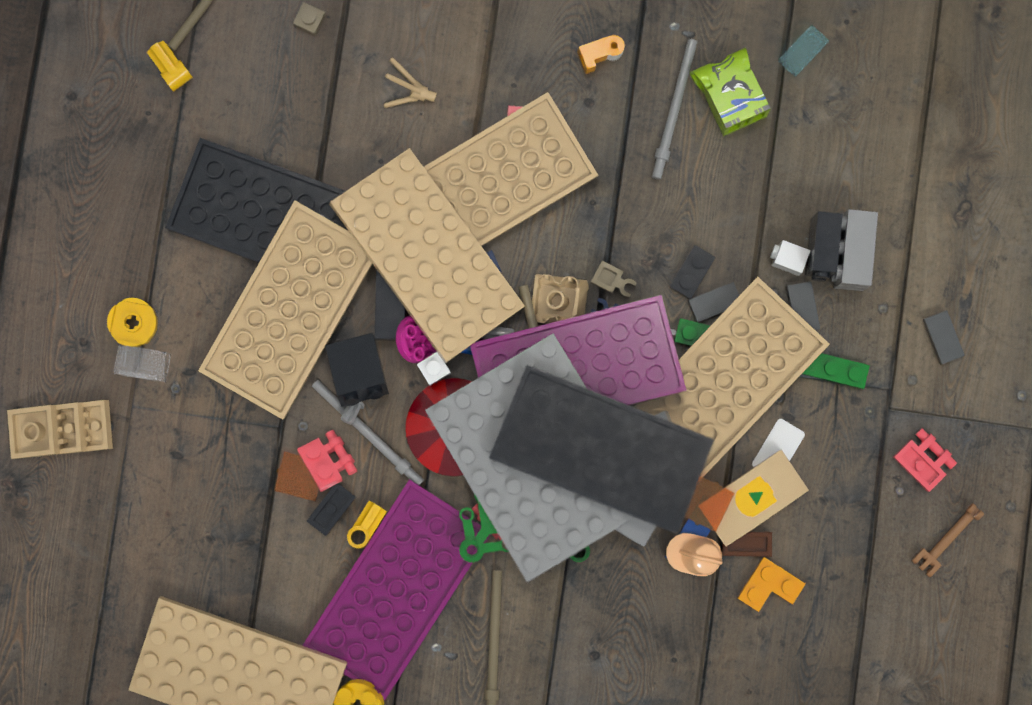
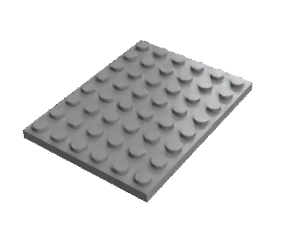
M554 334L549 335L425 410L527 582L635 518L489 459L526 365L586 388Z

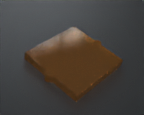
M284 452L281 466L277 469L278 477L274 491L316 502L319 489L301 457L293 453Z
M700 476L685 517L694 521L697 526L700 524L716 532L735 493L720 486L717 481L713 483Z

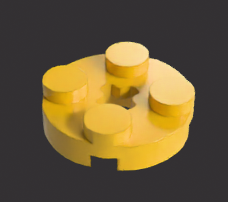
M126 298L117 305H114L107 318V327L112 337L118 343L127 347H138L148 344L155 335L158 326L155 310L147 302L138 298ZM132 316H136V320L139 321L138 326H135L134 329H130V325L126 324L127 319H132Z
M362 679L348 681L338 690L334 700V705H354L353 703L357 699L360 700L362 705H384L381 693L378 694L371 682Z

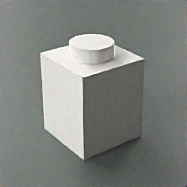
M783 240L779 246L775 244L770 258L774 260L771 266L799 276L804 270L811 250Z
M437 352L417 364L430 386L451 374Z

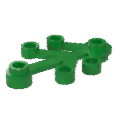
M475 493L474 498L478 501L481 530L476 537L472 524L474 518L473 510L466 507L459 513V517L463 521L465 540L461 543L459 552L461 557L467 562H477L484 553L501 550L509 552L502 547V539L500 542L484 543L489 534L498 532ZM469 510L472 516L469 520L462 518L463 511ZM474 545L477 548V552L474 555L468 554V546Z

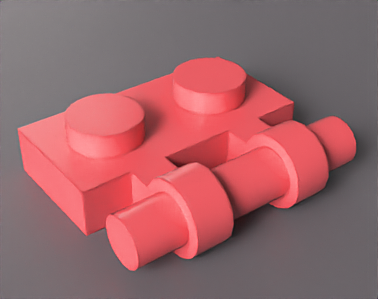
M921 428L915 434L921 440V443L916 445L912 440H909L893 458L927 492H930L947 475L940 467L945 464L949 469H952L957 462L951 457L952 454L947 449L944 450L935 441L936 438L931 433L928 434ZM927 448L937 456L934 461L924 452Z
M334 430L326 433V437L329 440L327 444L323 445L320 439L317 438L297 449L299 456L320 492L340 483L342 477L339 472L344 469L348 475H353L357 472L351 454H347L343 447L344 442L342 438L337 436ZM334 451L340 459L333 463L329 456Z

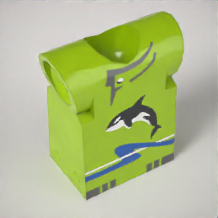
M746 48L727 55L721 63L707 64L690 72L694 83L705 94V98L723 136L768 116L771 108L753 71L750 69Z

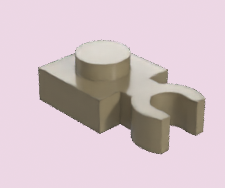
M601 261L591 281L595 286L611 294L616 288L625 298H630L631 294L624 290V286L630 284L635 287L637 284L633 279H622L621 276L624 271L604 261Z

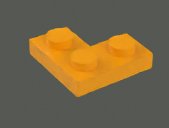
M762 557L737 599L759 612L770 593L773 592L793 605L804 588L805 583L767 558Z

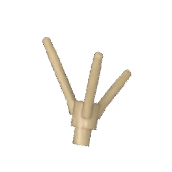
M391 58L390 62L410 83L388 73L385 77L411 90L409 97L384 103V107L387 108L417 100L424 101L425 99L434 102L436 93L429 91L428 87L422 86L394 58Z

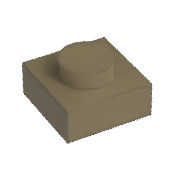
M303 2L293 25L316 36L326 13Z

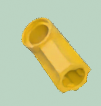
M164 41L155 43L147 51V54L161 71L160 75L173 92L193 78Z
M369 500L353 527L348 531V543L356 549L366 547L387 511ZM362 531L365 533V541L362 544H354L352 542V534L354 532Z

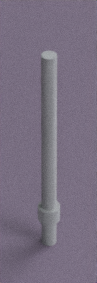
M688 39L660 147L656 149L654 157L656 162L652 178L661 180L665 162H668L670 157L669 147L697 46V41L694 39Z
M317 380L312 387L342 415L346 406L341 407L338 398L323 383ZM356 417L352 425L396 466L395 470L420 486L424 479L411 468L412 464L396 454L361 419Z

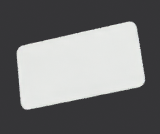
M778 419L755 457L752 466L755 467L781 449L790 461L803 440L805 433L785 420Z

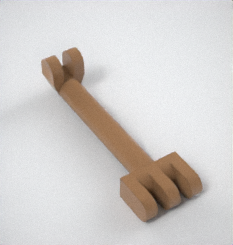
M972 503L966 509V513L929 553L922 548L911 561L916 564L923 558L924 561L918 568L923 571L930 564L932 567L927 571L926 575L929 578L932 577L942 566L936 559L973 519L978 521L984 513Z

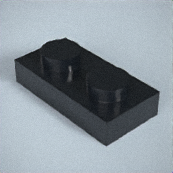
M694 245L669 288L691 299L716 257Z
M339 483L334 485L306 522L327 536L356 499V496Z

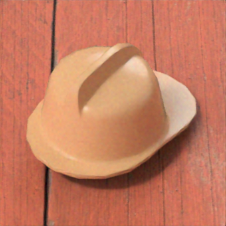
M682 533L671 539L666 548V557L669 564L680 572L696 576H708L713 574L722 565L720 546L716 541L707 537Z

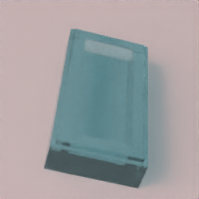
M811 25L778 61L796 77L828 44L829 40Z

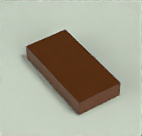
M748 532L728 546H725L722 542V556L772 557V532Z

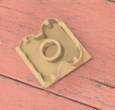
M536 274L532 304L537 323L549 324L584 315L589 290L587 280L576 279L570 276L557 277L547 274Z

